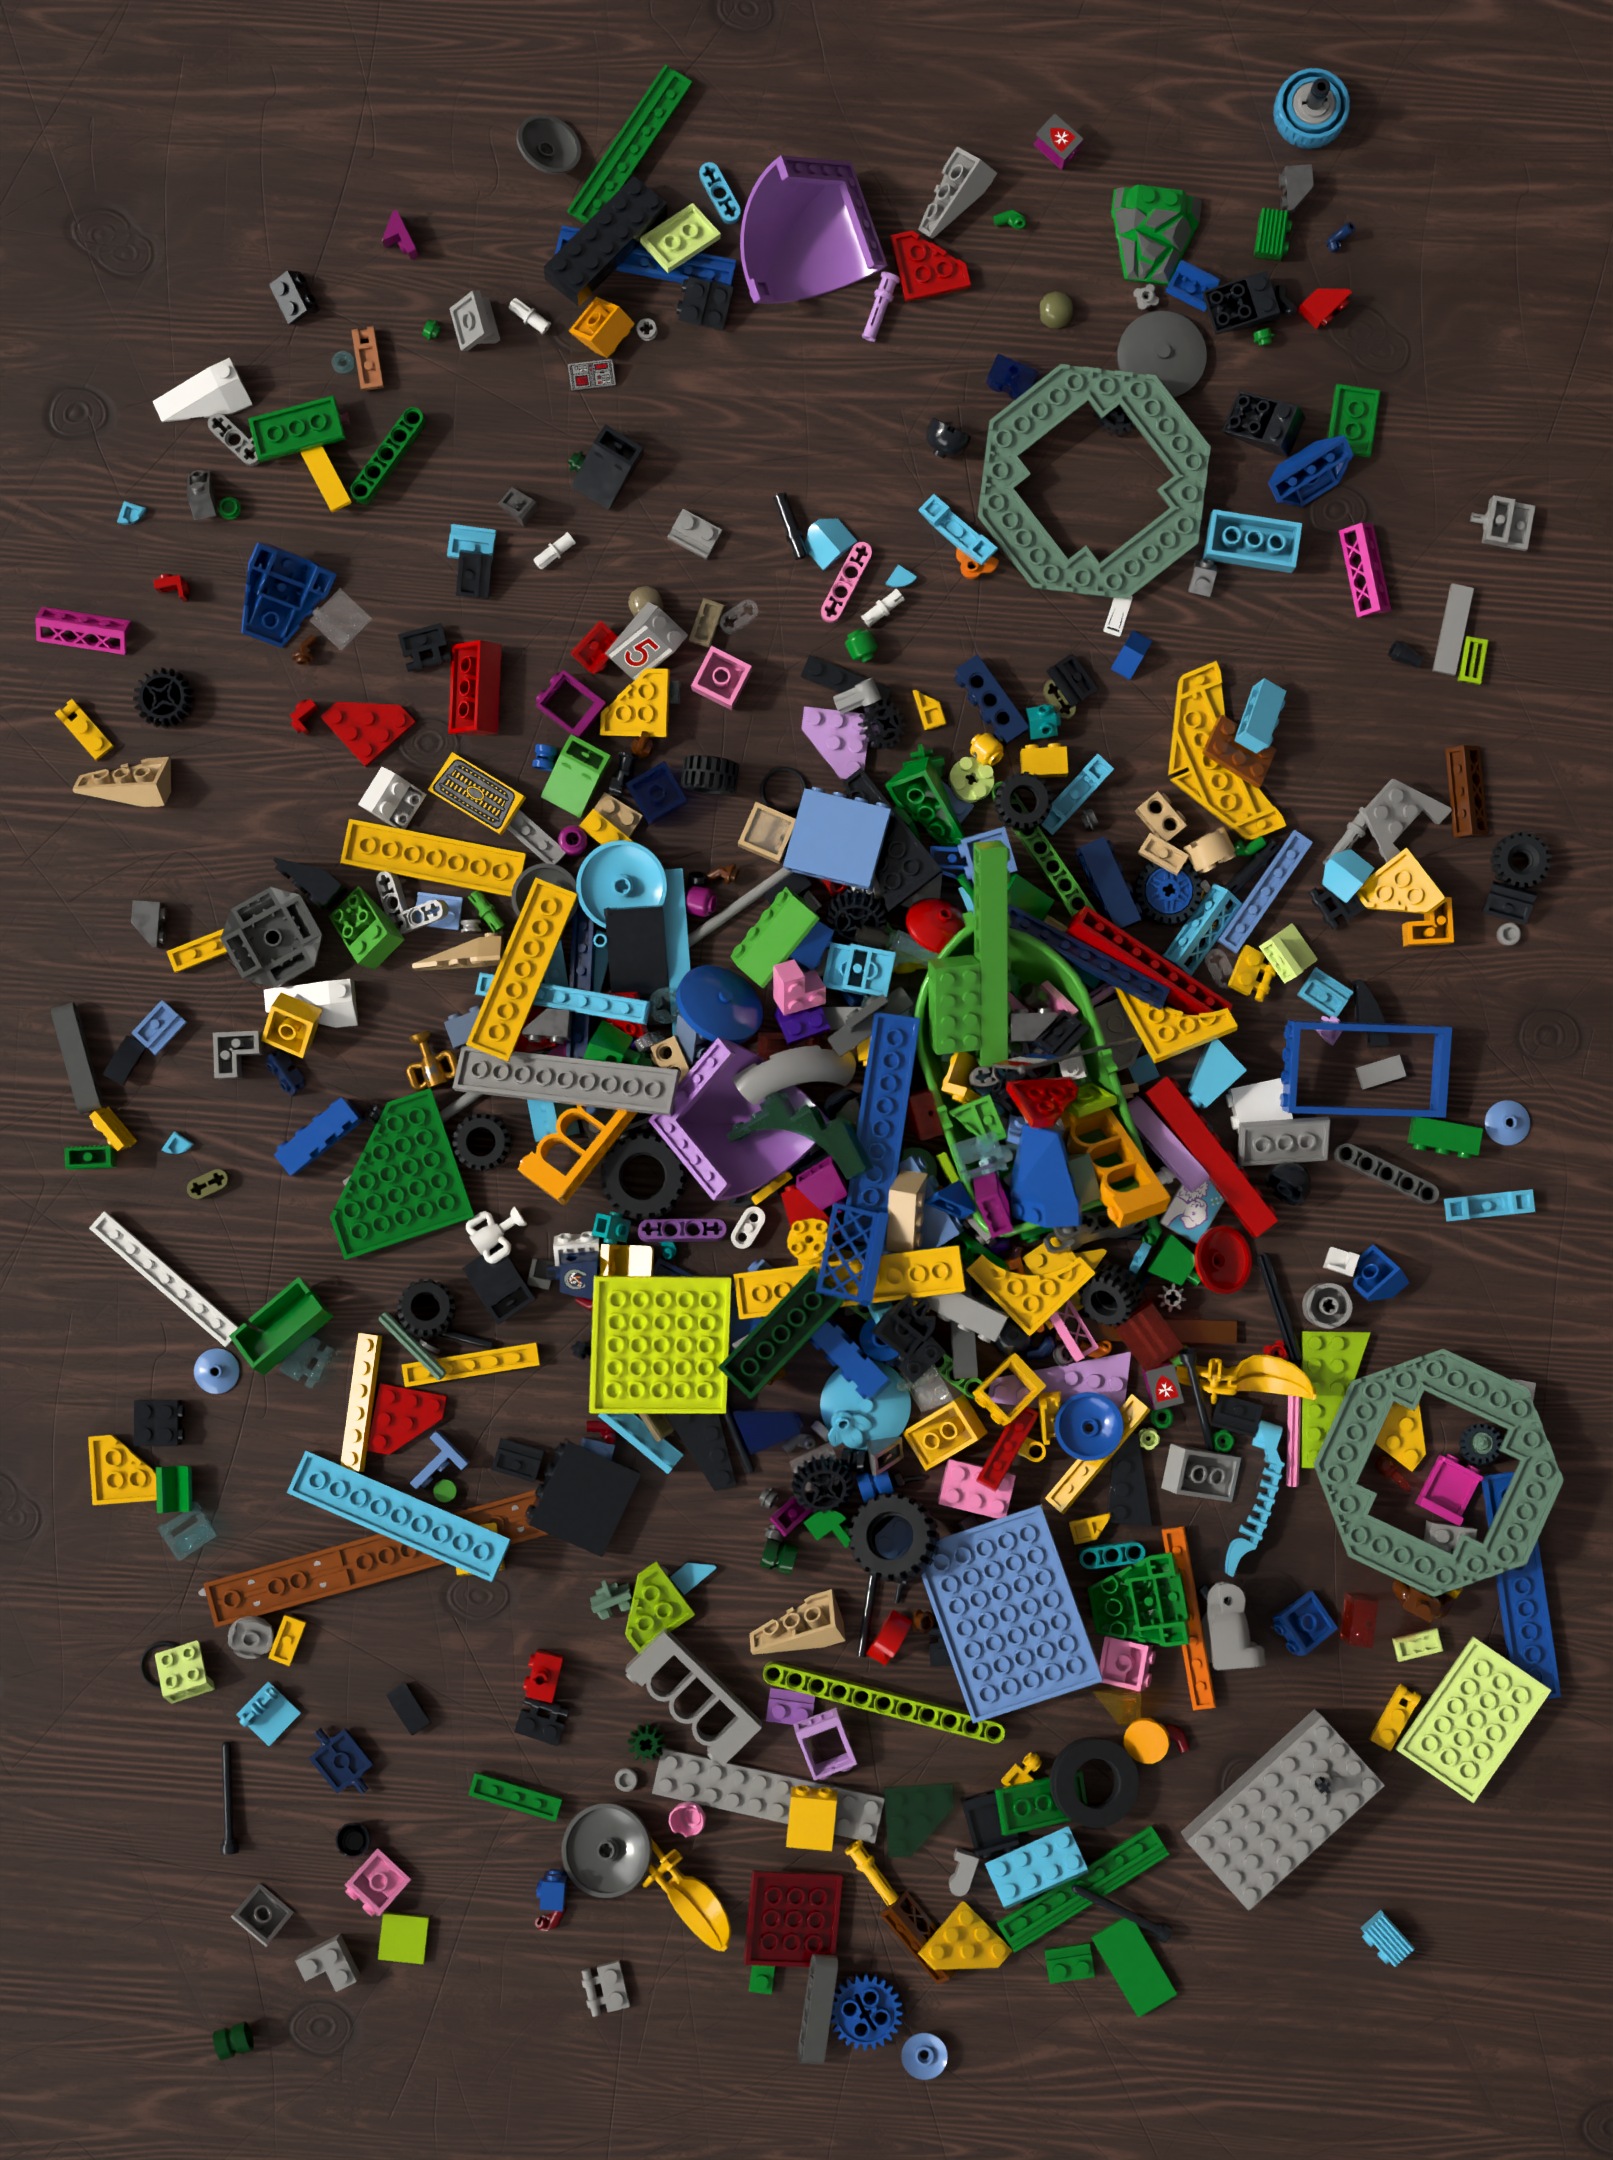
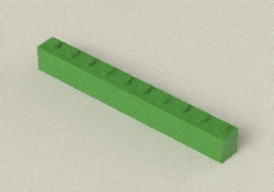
M1001 840L974 843V957L980 963L981 1050H975V1060L981 1067L993 1066V1063L1007 1060L1011 1054L1008 1042V1035L1011 1033L1008 1021V1014L1011 1012L1008 1000V992L1011 990L1008 971H1010L1011 964L1009 957H1007V949H1010L1011 946L1010 937L1007 935V927H1010L1011 924L1010 916L1007 913V906L1010 905L1011 901L1010 894L1007 892V884L1010 883V872L1007 869V861H1010V850Z

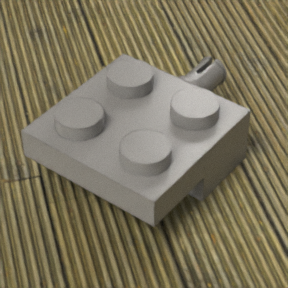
M1493 495L1489 500L1486 514L1482 515L1472 512L1470 522L1483 524L1482 543L1526 551L1528 549L1535 506L1515 502L1516 499Z

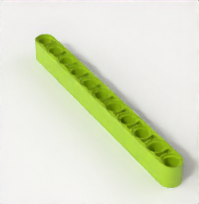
M778 1661L768 1662L763 1670L764 1680L770 1685L989 1743H999L1005 1736L1002 1723L993 1718L979 1721L978 1727L971 1731L966 1728L967 1722L972 1720L970 1713L967 1711ZM772 1667L777 1668L780 1672L779 1676L776 1678L769 1677L767 1675L768 1669ZM794 1673L799 1674L802 1677L801 1682L798 1684L791 1683L789 1680L790 1675ZM815 1679L822 1680L824 1683L823 1688L819 1690L813 1689L811 1686L812 1681ZM837 1685H842L846 1688V1692L841 1696L833 1692L834 1687ZM865 1691L868 1697L865 1701H858L855 1698L856 1693ZM887 1697L890 1703L887 1707H880L877 1704L878 1699ZM902 1703L912 1705V1709L908 1713L901 1712L899 1707ZM924 1709H932L934 1711L933 1717L930 1719L923 1718L921 1714ZM946 1715H954L956 1721L951 1725L945 1724L944 1718ZM990 1727H999V1734L997 1736H990L988 1734Z

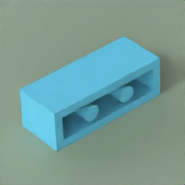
M1265 678L1254 685L1234 741L1256 754L1264 748L1267 749L1273 741V730L1279 723V712L1285 705L1284 697L1286 690Z

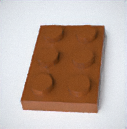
M1220 715L1215 722L1202 754L1255 788L1260 787L1277 749L1270 745L1267 749L1264 748L1256 754L1234 741L1239 725L1224 715Z

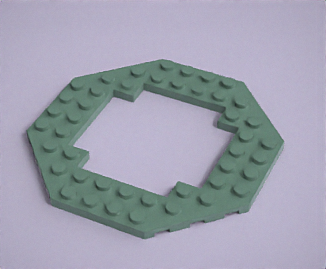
M1060 364L989 421L977 517L1032 588L1128 599L1198 544L1211 447L1156 375ZM1087 401L1101 419L1120 405L1173 474L1170 480L1156 490L1170 508L1101 563L1098 562L1087 546L1068 559L1014 490L1017 485L1031 475L1018 456Z
M1445 1349L1351 1381L1313 1463L1348 1557L1432 1597L1526 1565L1564 1481L1555 1461L1550 1443L1546 1438L1538 1412L1532 1402L1529 1389ZM1424 1391L1507 1429V1433L1498 1451L1520 1460L1483 1543L1461 1534L1452 1554L1368 1515L1377 1493L1356 1484L1393 1401L1415 1411Z

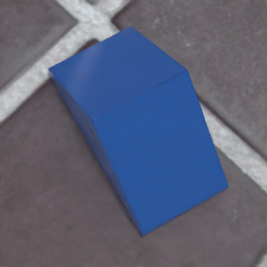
M1133 630L1112 665L1111 670L1130 680L1152 641Z
M960 1180L925 1199V1204L961 1220L974 1213L976 1209Z

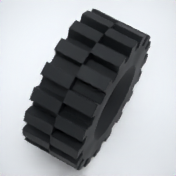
M1528 831L1515 832L1504 837L1496 844L1497 846L1493 848V856L1490 858V862H1493L1491 870L1496 872L1497 875L1494 877L1497 880H1502L1503 884L1525 889L1542 881V878L1547 876V870L1551 867L1549 860L1552 857L1551 854L1547 853V850H1549L1548 845L1544 846L1542 843L1544 840L1536 838L1537 834H1527ZM1522 852L1527 855L1529 863L1525 869H1517L1513 866L1512 857L1515 853Z

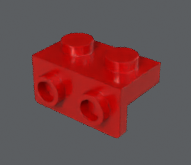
M599 621L570 654L588 672L592 674L599 673L607 665L606 661L609 659L605 652L618 636L602 621Z

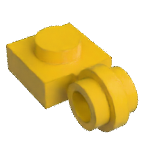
M1028 1753L1022 1762L1025 1765L1024 1768L1015 1763L1001 1779L1002 1783L1005 1786L1034 1780L1029 1772L1031 1770L1035 1772L1042 1763L1040 1756L1036 1753Z

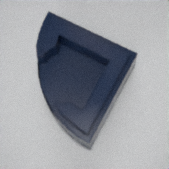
M840 992L841 996L851 1007L866 1006L865 1002L870 999L868 995Z

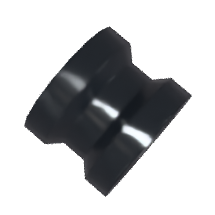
M372 1102L370 1110L367 1113H363L361 1117L375 1128L383 1109Z

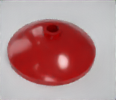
M925 898L915 902L906 915V926L911 937L923 948L938 954L960 930L965 928V923L962 916L963 912L957 906L937 898Z
M1216 1226L1208 1229L1200 1237L1195 1249V1267L1203 1284L1215 1293L1230 1294L1241 1289L1247 1282L1252 1268V1256L1247 1241L1237 1230L1228 1226Z

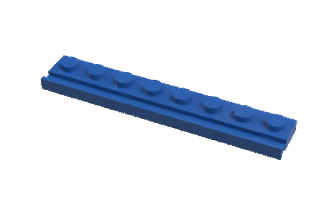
M561 226L555 255L580 229ZM640 244L615 270L683 284L685 278L688 279L691 274L732 285L736 260L698 253L670 273H667L645 247Z

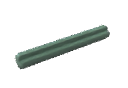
M386 1311L379 1317V1321L437 1380L445 1377L447 1374L446 1370L389 1312Z

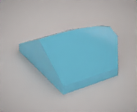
M818 519L808 529L805 547L808 554L824 571L854 546L857 540L839 519Z
M1351 849L1335 853L1325 864L1322 885L1344 903H1347L1364 884L1374 870V867Z

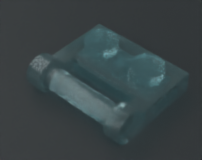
M996 1131L951 1145L964 1184L971 1182V1179L1001 1170V1172L1008 1170ZM996 1155V1162L969 1171L966 1168L965 1164Z
M196 1501L192 1503V1512H183L168 1523H162L157 1527L178 1561H181L218 1536V1533ZM194 1515L198 1519L196 1523L177 1536H172V1530Z

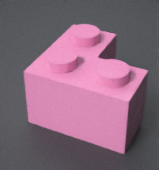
M794 959L773 965V999L784 1016L826 1003V986L815 970L803 973Z

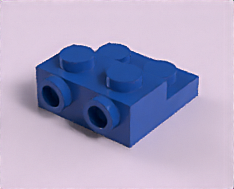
M1308 1591L1296 1602L1287 1605L1272 1618L1275 1622L1273 1625L1275 1631L1280 1635H1284L1288 1641L1286 1643L1288 1650L1292 1654H1297V1656L1308 1654L1338 1629L1313 1591Z

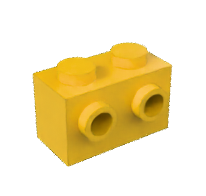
M1060 743L1048 744L1046 748H1039V745L1032 744L1026 745L1025 749H1021V773H1024V771L1029 772L1031 775L1035 773L1039 775L1038 778L1066 777L1068 775L1067 746L1061 747Z

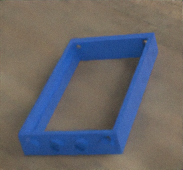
M1288 1020L1284 1032L1286 1048L1283 1049L1282 1053L1285 1068L1281 1073L1283 1093L1280 1095V1106L1283 1111L1306 1114L1446 1118L1452 1027L1425 1024ZM1301 1029L1435 1034L1430 1109L1296 1105Z

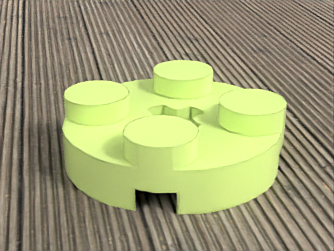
M963 757L953 766L949 773V786L951 785L954 791L953 794L958 799L968 803L977 802V800L986 798L993 788V769L989 765H981L973 757ZM966 776H974L977 780V783L973 782L972 785L968 784L969 780L966 779Z

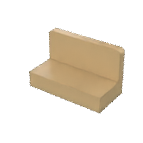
M1149 833L1138 851L1139 855L1176 876L1184 864L1188 862L1189 858L1188 854L1152 833Z

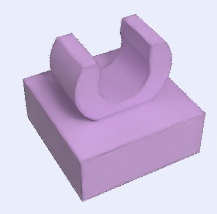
M1326 1016L1321 1017L1322 1021L1341 1022L1334 1016H1331L1330 1019ZM1316 1030L1324 1041L1332 1046L1342 1033L1341 1030Z

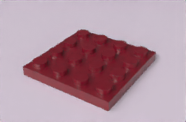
M752 1870L743 1963L755 1966L810 1967L813 1954L835 1955L843 1876L835 1873Z

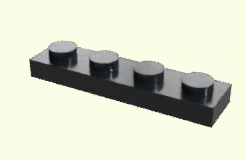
M809 655L801 674L802 678L838 693L854 688L856 684L867 680L864 677ZM875 682L882 698L878 701L885 700L887 703L892 689Z

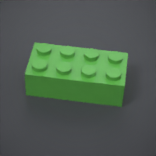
M973 955L928 960L929 1045L937 1055L981 1050L980 963Z

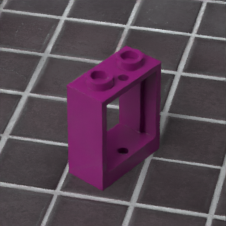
M562 670L560 674L557 672L549 682L551 686L547 691L542 690L539 693L535 705L537 709L569 734L582 739L607 705L601 698L565 670ZM565 682L569 683L594 703L575 728L571 727L546 707Z
M995 1167L973 1174L976 1202L991 1237L994 1238L1014 1231L1011 1206Z

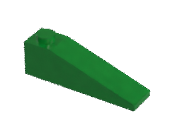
M929 756L908 764L886 783L885 786L894 802L900 808L903 807L908 811L915 822L919 821L927 829V832L942 846L961 844L960 839L965 838L964 832L942 780Z

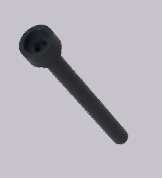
M1194 1347L1185 1348L1179 1351L1180 1361L1187 1367L1206 1449L1214 1451V1440L1195 1365L1198 1359L1197 1349Z
M224 1742L222 1744L225 1839H222V1844H220V1854L227 1855L239 1853V1843L234 1838L231 1744Z
M1078 1884L1072 1885L1071 1890L1073 1893L1151 1931L1155 1939L1166 1943L1172 1933L1171 1925L1165 1922L1154 1923Z

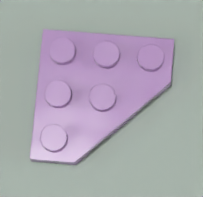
M804 706L801 730L814 744L826 762L829 763L841 780H845L860 768L864 771L867 743L864 742L866 735H860L863 727L858 726V723L863 722V719L859 717L863 713L846 712L840 714L838 710Z

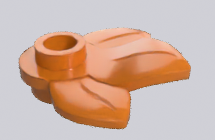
M958 548L956 550V558L961 563L960 571L968 579H975L981 573H991L998 566L999 560L991 556L981 565ZM969 565H974L975 568H974V569H969L968 566H969Z

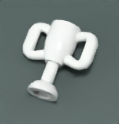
M515 1206L511 1209V1217L499 1225L495 1224L493 1216L487 1211L479 1212L466 1223V1230L471 1235L469 1236L471 1241L490 1264L497 1263L511 1252V1244L504 1237V1232L515 1224L518 1226L527 1225L525 1219ZM487 1219L488 1226L478 1231L473 1229L476 1225ZM498 1243L504 1246L494 1254L490 1255V1250L493 1247H495Z

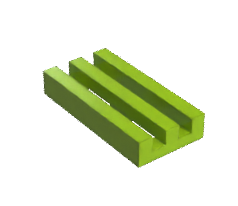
M1465 637L1458 681L1475 683L1476 685L1481 684L1489 640ZM1470 642H1473L1468 676H1465ZM1479 643L1482 644V647L1480 652L1476 678H1473L1476 654Z

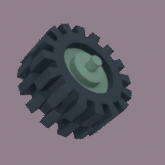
M1486 1423L1470 1425L1462 1433L1459 1441L1460 1453L1463 1454V1458L1470 1461L1469 1463L1472 1465L1473 1463L1477 1464L1476 1466H1485L1493 1462L1501 1452L1498 1451L1502 1444L1499 1432H1496L1493 1426L1489 1427Z

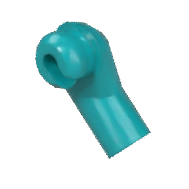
M654 1230V1231H658V1235H657V1236H661L659 1230ZM658 1242L661 1243L662 1255L665 1259L670 1260L676 1256L677 1247L675 1242Z

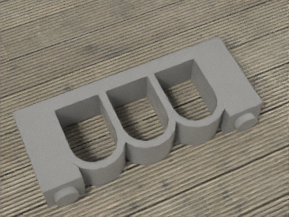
M666 1627L626 1665V1676L632 1683H638L641 1687L646 1683L647 1691L653 1698L658 1701H669L670 1713L675 1720L685 1724L692 1723L693 1736L699 1743L707 1746V1755L716 1764L719 1762L724 1766L762 1728V1721ZM675 1655L691 1672L672 1690H659L654 1686L652 1677ZM697 1677L714 1694L696 1711L692 1713L681 1712L675 1705V1699ZM720 1699L736 1716L719 1733L706 1735L700 1731L697 1723Z

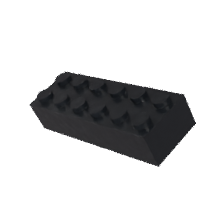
M633 176L544 266L545 280L579 307L641 244L640 237L659 226L667 217V202Z

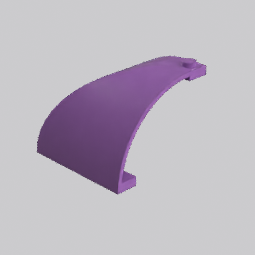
M781 155L759 177L748 198L740 234L743 271L750 290V296L754 303H786L819 296L860 281L888 266L851 161Z
M722 1038L715 1040L678 1084L672 1116L653 1114L648 1120L713 1200L736 1198L773 1181L802 1159L833 1125L820 1108L797 1085L779 1090L764 1098L755 1106L751 1104L736 1088L732 1078L754 1063L758 1066L766 1062V1060L750 1050Z

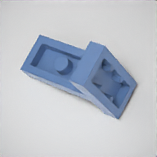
M439 1430L429 1438L442 1451L410 1482L415 1489L420 1486L425 1488L433 1480L431 1475L436 1470L441 1472L449 1464L448 1458L461 1470L470 1463Z

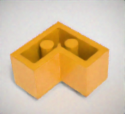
M1446 897L1447 901L1432 913L1424 914V921H1411L1402 924L1403 947L1448 945L1454 942L1451 897Z

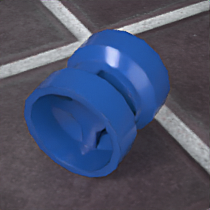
M536 744V758L533 760L532 767L539 770L552 771L555 766L553 761L554 757L557 756L558 748Z

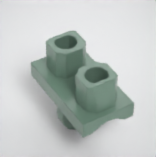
M606 1579L601 1581L602 1588L595 1590L596 1595L590 1597L591 1609L593 1613L597 1612L601 1620L613 1615L611 1606L618 1604L621 1611H627L631 1608L632 1604L631 1590L628 1583L618 1586L617 1582L609 1585Z

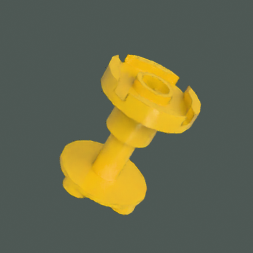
M811 1218L793 1223L787 1238V1244L792 1255L798 1258V1265L822 1262L828 1232V1225L825 1221ZM836 1253L828 1256L827 1262L840 1259Z

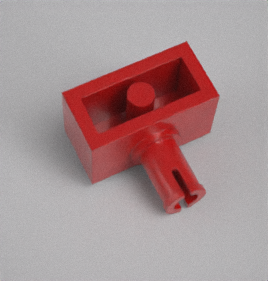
M537 1649L536 1654H531L528 1667L532 1668L530 1677L526 1676L523 1690H527L525 1697L549 1703L553 1702L564 1659L563 1654Z

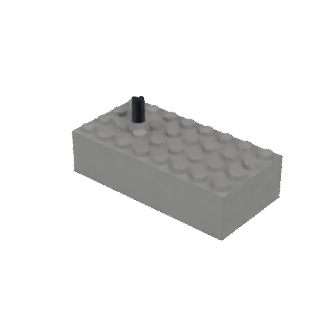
M1314 1709L1185 1827L1181 1834L1186 1842L1249 1911L1385 1785L1332 1726Z

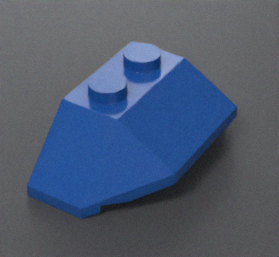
M1342 435L1315 441L1277 465L1268 483L1276 502L1302 507L1337 485L1347 468L1348 462L1353 457L1346 436Z

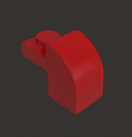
M892 1610L866 1654L886 1665L902 1644L912 1621Z

